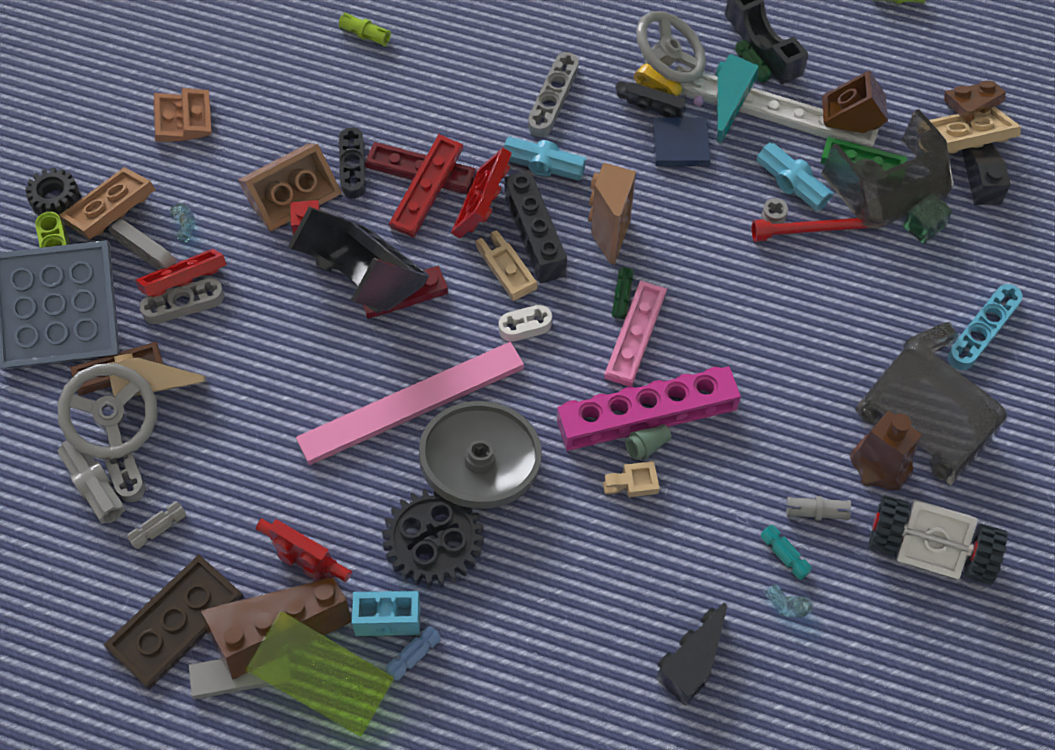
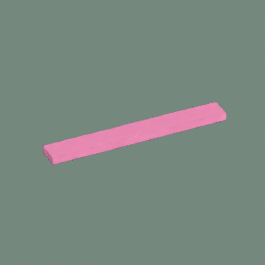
M510 341L297 436L296 440L308 465H312L523 370L524 363Z

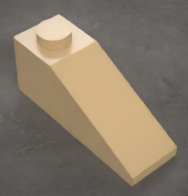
M132 353L115 356V362L107 363H116L135 370L149 382L153 392L207 382L206 376L141 358H133ZM109 375L113 397H115L130 382L115 375Z

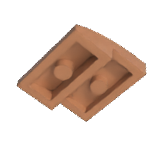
M182 88L181 95L154 93L155 141H186L211 135L209 90Z

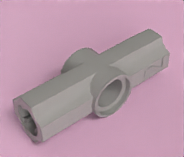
M67 440L64 441L57 451L66 468L72 474L70 478L83 499H87L101 524L112 523L119 519L125 509L116 492L110 486L112 483L98 460L95 462L92 456L81 453Z

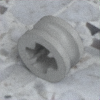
M769 199L764 203L761 217L766 222L770 221L772 224L784 223L788 206L781 199Z

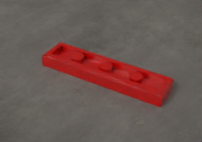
M438 134L389 222L391 229L415 238L464 149L462 143Z

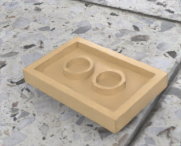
M995 106L986 113H982L979 110L974 114V120L970 122L964 120L959 114L920 122V133L941 151L950 154L970 147L979 148L984 144L992 142H1005L1010 138L1020 136L1021 131L1019 124Z

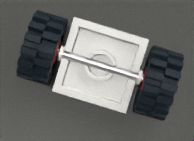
M883 495L878 511L875 514L868 549L895 556L898 550L897 561L956 579H960L965 563V578L987 585L994 583L997 573L1000 572V565L1004 560L1003 555L1006 552L1005 545L1008 540L1006 530L982 523L976 528L978 521L976 517L915 499L907 521L909 502Z

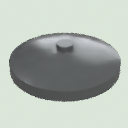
M470 401L453 405L437 414L428 423L420 439L419 464L429 486L446 500L468 508H495L517 500L534 484L541 466L542 448L534 427L521 414L498 403Z

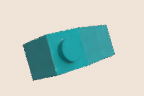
M729 54L725 62L721 61L715 72V76L718 77L717 142L719 143L723 142L758 75V65L732 54Z

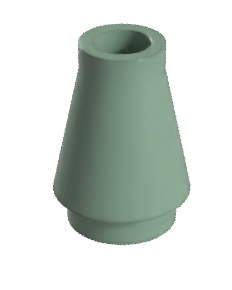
M662 424L657 427L631 432L630 436L625 440V446L629 455L634 460H645L663 444L670 441L672 435L669 428Z

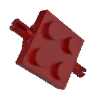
M263 518L257 523L255 529L270 537V540L273 541L272 544L276 548L277 557L284 563L291 566L293 563L303 568L302 571L308 577L315 581L334 576L344 583L349 580L352 570L337 563V560L331 557L327 548L277 519L272 524Z

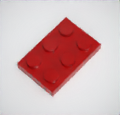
M504 147L478 168L451 231V234L459 239L467 232L472 233L480 222H486L492 213L491 202L499 195L502 188L499 183L510 169L508 162L512 153Z

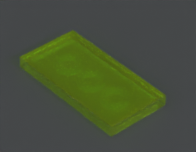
M280 611L245 669L252 675L359 737H362L394 680V677L283 611Z

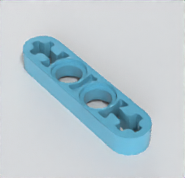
M1012 284L1001 285L953 344L948 354V361L953 368L957 370L971 368L1016 311L1023 298L1022 292L1017 286ZM1010 296L1012 299L1006 303L1005 307L1000 305L1003 298ZM986 313H996L999 316L1000 321H989L986 317ZM973 331L981 332L985 340L976 341L971 337L970 333ZM967 346L970 349V351L966 357L961 359L960 357H958V355H960Z

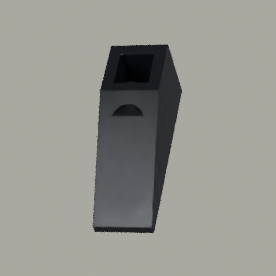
M725 603L717 610L713 607L710 608L701 618L700 622L702 625L696 632L690 629L680 640L679 644L681 647L674 654L669 651L657 664L660 669L656 680L685 706L707 684L710 677L728 606Z

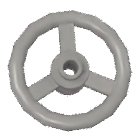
M651 11L640 18L636 28L637 44L645 58V64H650L663 77L677 83H692L703 75L706 66L705 50L699 37L688 24L677 16L665 11ZM652 22H658L660 40L651 48L647 40V28ZM670 25L680 31L689 41L695 57L682 51L680 42L671 35ZM674 62H680L693 68V70L681 73L669 67Z
M116 363L95 364L79 371L64 386L57 403L58 423L66 440L81 453L98 459L121 458L138 450L151 436L158 418L157 399L149 382L135 370ZM115 375L130 382L115 397L103 396L97 401L74 395L86 381L98 376ZM140 392L145 402L144 421L141 429L134 437L122 443L118 426L124 418L123 406ZM70 407L91 413L96 425L106 429L110 446L101 447L89 443L82 438L72 424ZM106 407L114 410V413L110 416H105L102 412H104Z

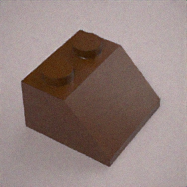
M870 70L822 95L823 123L826 127L864 134L870 130L880 128L888 121L885 92Z

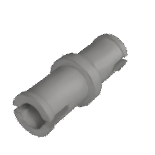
M815 496V499L787 497L788 506H800L799 508L786 507L787 517H814L815 521H821L822 518L850 520L851 512L838 510L851 509L850 500H825L822 496Z

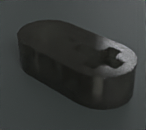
M945 322L911 337L905 342L903 348L912 360H916L949 346L958 338L959 334L950 322Z

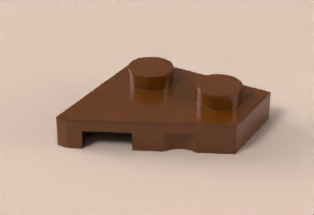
M989 80L982 81L976 85L957 86L955 89L944 91V101L967 122L974 120V114L979 110L982 113H986L992 107L1005 102L1006 91L994 81Z

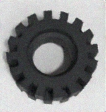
M51 168L49 173H47L46 169L41 170L43 175L34 174L35 181L29 179L27 182L29 187L25 188L26 197L34 213L38 216L45 212H55L60 215L81 198V193L75 179L69 172L66 173L61 168L59 172H57L56 168ZM53 190H63L56 198L44 199L45 195Z

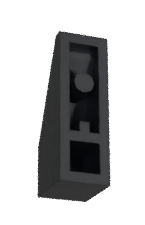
M988 143L979 148L961 149L974 205H1001L1011 184L1006 163L994 145Z

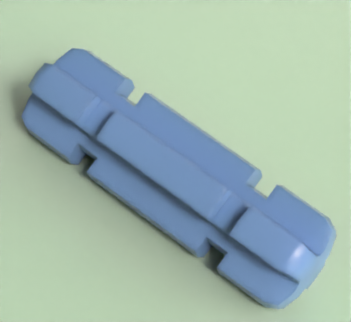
M428 626L420 633V638L416 637L398 654L397 660L393 659L386 665V672L392 679L397 681L406 674L407 668L411 669L429 652V647L433 648L440 641V634L433 627Z

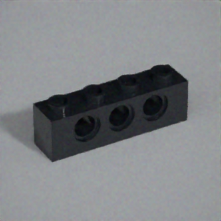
M531 170L504 177V197L539 284L566 277L567 256Z

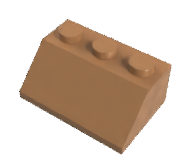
M308 143L238 179L250 205L269 231H273L291 221L290 202L319 200V205L342 194L319 145L315 143Z
M603 162L600 172H595L591 181L590 189H593L589 206L592 207L588 222L592 223L591 235L610 264L615 265L631 222L636 171Z

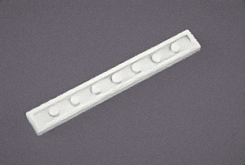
M680 65L676 68V71L681 73L693 70ZM703 73L700 78L692 83H680L682 87L681 94L694 98L701 96L704 98V101L717 104L718 77ZM755 88L751 89L739 111L826 139L832 137L870 148L873 147L879 130L878 128L862 134L826 127L823 123V109Z

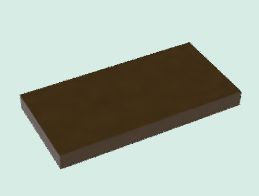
M198 554L103 646L150 690L208 633L201 610L240 601L244 596L232 583Z

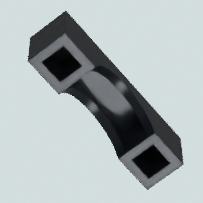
M727 0L725 17L744 40H747L752 46L751 48L756 51L782 85L804 75L809 53L794 36L784 40L775 33L768 21L763 0Z

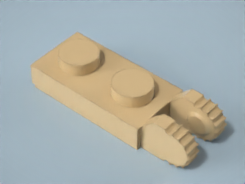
M497 230L490 233L491 240L496 246L494 250H491L482 238L475 240L479 253H481V256L512 301L538 289L537 281L510 243H506Z

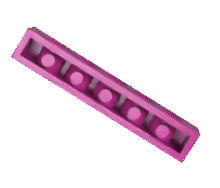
M730 366L723 368L711 367L702 373L693 375L686 373L668 381L656 380L647 386L638 388L627 387L613 394H597L591 399L579 402L576 400L565 402L562 406L557 407V423L566 451L628 437L631 432L657 427L662 424L670 427L736 411L741 395ZM700 390H705V391L709 392L710 394L704 395V394H701L699 391H700ZM678 397L682 401H673L670 398ZM642 404H650L653 408H645ZM620 410L623 411L625 414L616 415L613 413V411ZM593 417L596 421L587 422L584 418Z

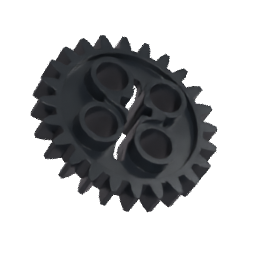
M423 489L421 498L411 493L412 502L410 503L401 499L400 505L402 509H391L394 519L386 518L385 524L389 529L382 530L383 539L387 540L382 543L384 551H389L386 554L387 562H394L392 565L393 571L398 572L403 569V580H407L413 575L416 586L422 579H426L428 588L431 587L433 580H438L439 585L444 587V578L447 577L453 583H456L455 574L457 572L466 577V565L475 568L476 560L473 556L480 557L482 555L479 546L484 545V536L479 535L483 533V524L478 523L480 521L479 513H472L473 508L454 504L441 497L435 491L433 496H429L426 489ZM440 514L448 516L442 522L434 520V517ZM411 527H417L418 529H420V531L414 535H409L405 533V531ZM430 535H434V537H435V538H438V539L433 540V539H432L431 537H429V536H430ZM452 540H458L462 543L457 548L447 546V543ZM423 553L433 555L429 561H421L418 557Z

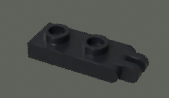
M620 81L616 84L617 97L635 105L638 109L643 111L652 110L660 113L665 118H683L686 99L633 82L626 83Z

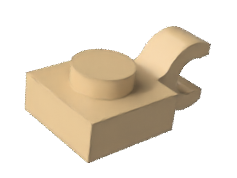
M654 461L625 464L623 466V473H611L604 476L603 488L606 495L615 494L627 489L628 497L658 494L660 490Z

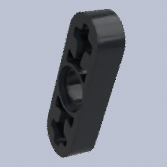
M348 127L339 134L340 184L342 193L346 197L354 199L361 197L366 191L365 149L361 130L355 127ZM349 139H354V149L349 148ZM352 158L360 161L358 165L353 167L345 164L347 160ZM350 176H355V187H350Z

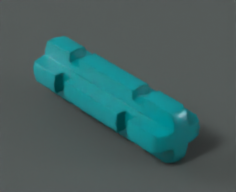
M775 525L765 528L760 535L767 545L773 546L771 550L788 568L791 566V572L797 579L805 578L811 572L812 566L805 559L801 560V554L785 536H780L781 532Z

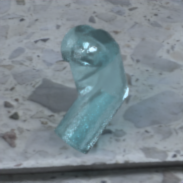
M177 203L170 209V216H175L174 220L179 221L181 224L176 237L182 242H189L196 225V218L187 205Z
M777 584L772 585L764 592L777 611L784 617L801 618L807 616L812 611L813 604L809 598L786 596Z

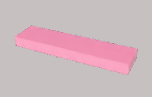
M640 280L605 371L604 379L629 387L633 386L665 299L667 288Z

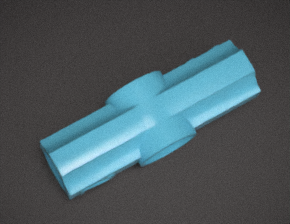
M509 136L505 141L504 148L512 153L509 162L527 166L535 175L548 177L552 173L578 181L582 179L587 161L586 157L561 151L555 143L547 140H542L535 144Z
M768 143L758 154L756 161L776 177L777 184L783 192L787 194L795 193L815 211L822 210L831 200L833 192L813 176L811 167L804 160L792 159L774 143Z

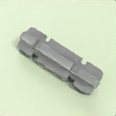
M177 501L166 507L167 511H160L141 524V529L135 528L128 533L127 538L132 546L136 549L141 548L147 543L146 540L148 538L154 539L171 527V522L175 520L177 523L184 518L186 512L181 504Z

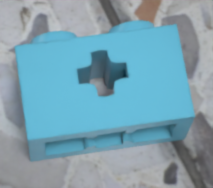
M353 592L352 626L355 636L420 635L421 604L419 592Z

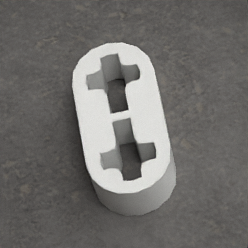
M542 305L508 312L502 315L499 320V334L501 338L509 342L544 334L551 328L552 313L546 306ZM539 316L544 322L538 323L537 320H534V317ZM512 323L516 330L511 331L507 324Z

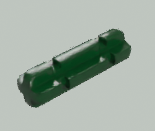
M747 40L737 42L735 52L739 57H743L742 59L759 66L757 79L761 83L769 81L772 71L767 65L764 66L765 62L751 48L752 46Z
M621 267L619 269L612 308V317L615 319L623 320L627 316L634 274L632 268Z

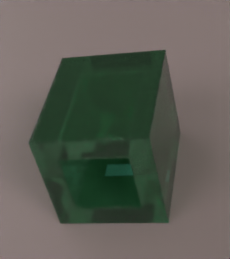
M932 193L909 210L903 227L924 244L946 227L953 210Z

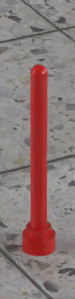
M876 216L772 224L770 221L766 222L765 219H757L752 221L751 233L754 242L767 241V238H772V235L878 228L884 224V220L882 217Z

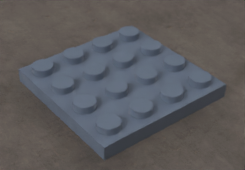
M107 240L0 252L1 370L99 359L118 355L120 349L110 243Z

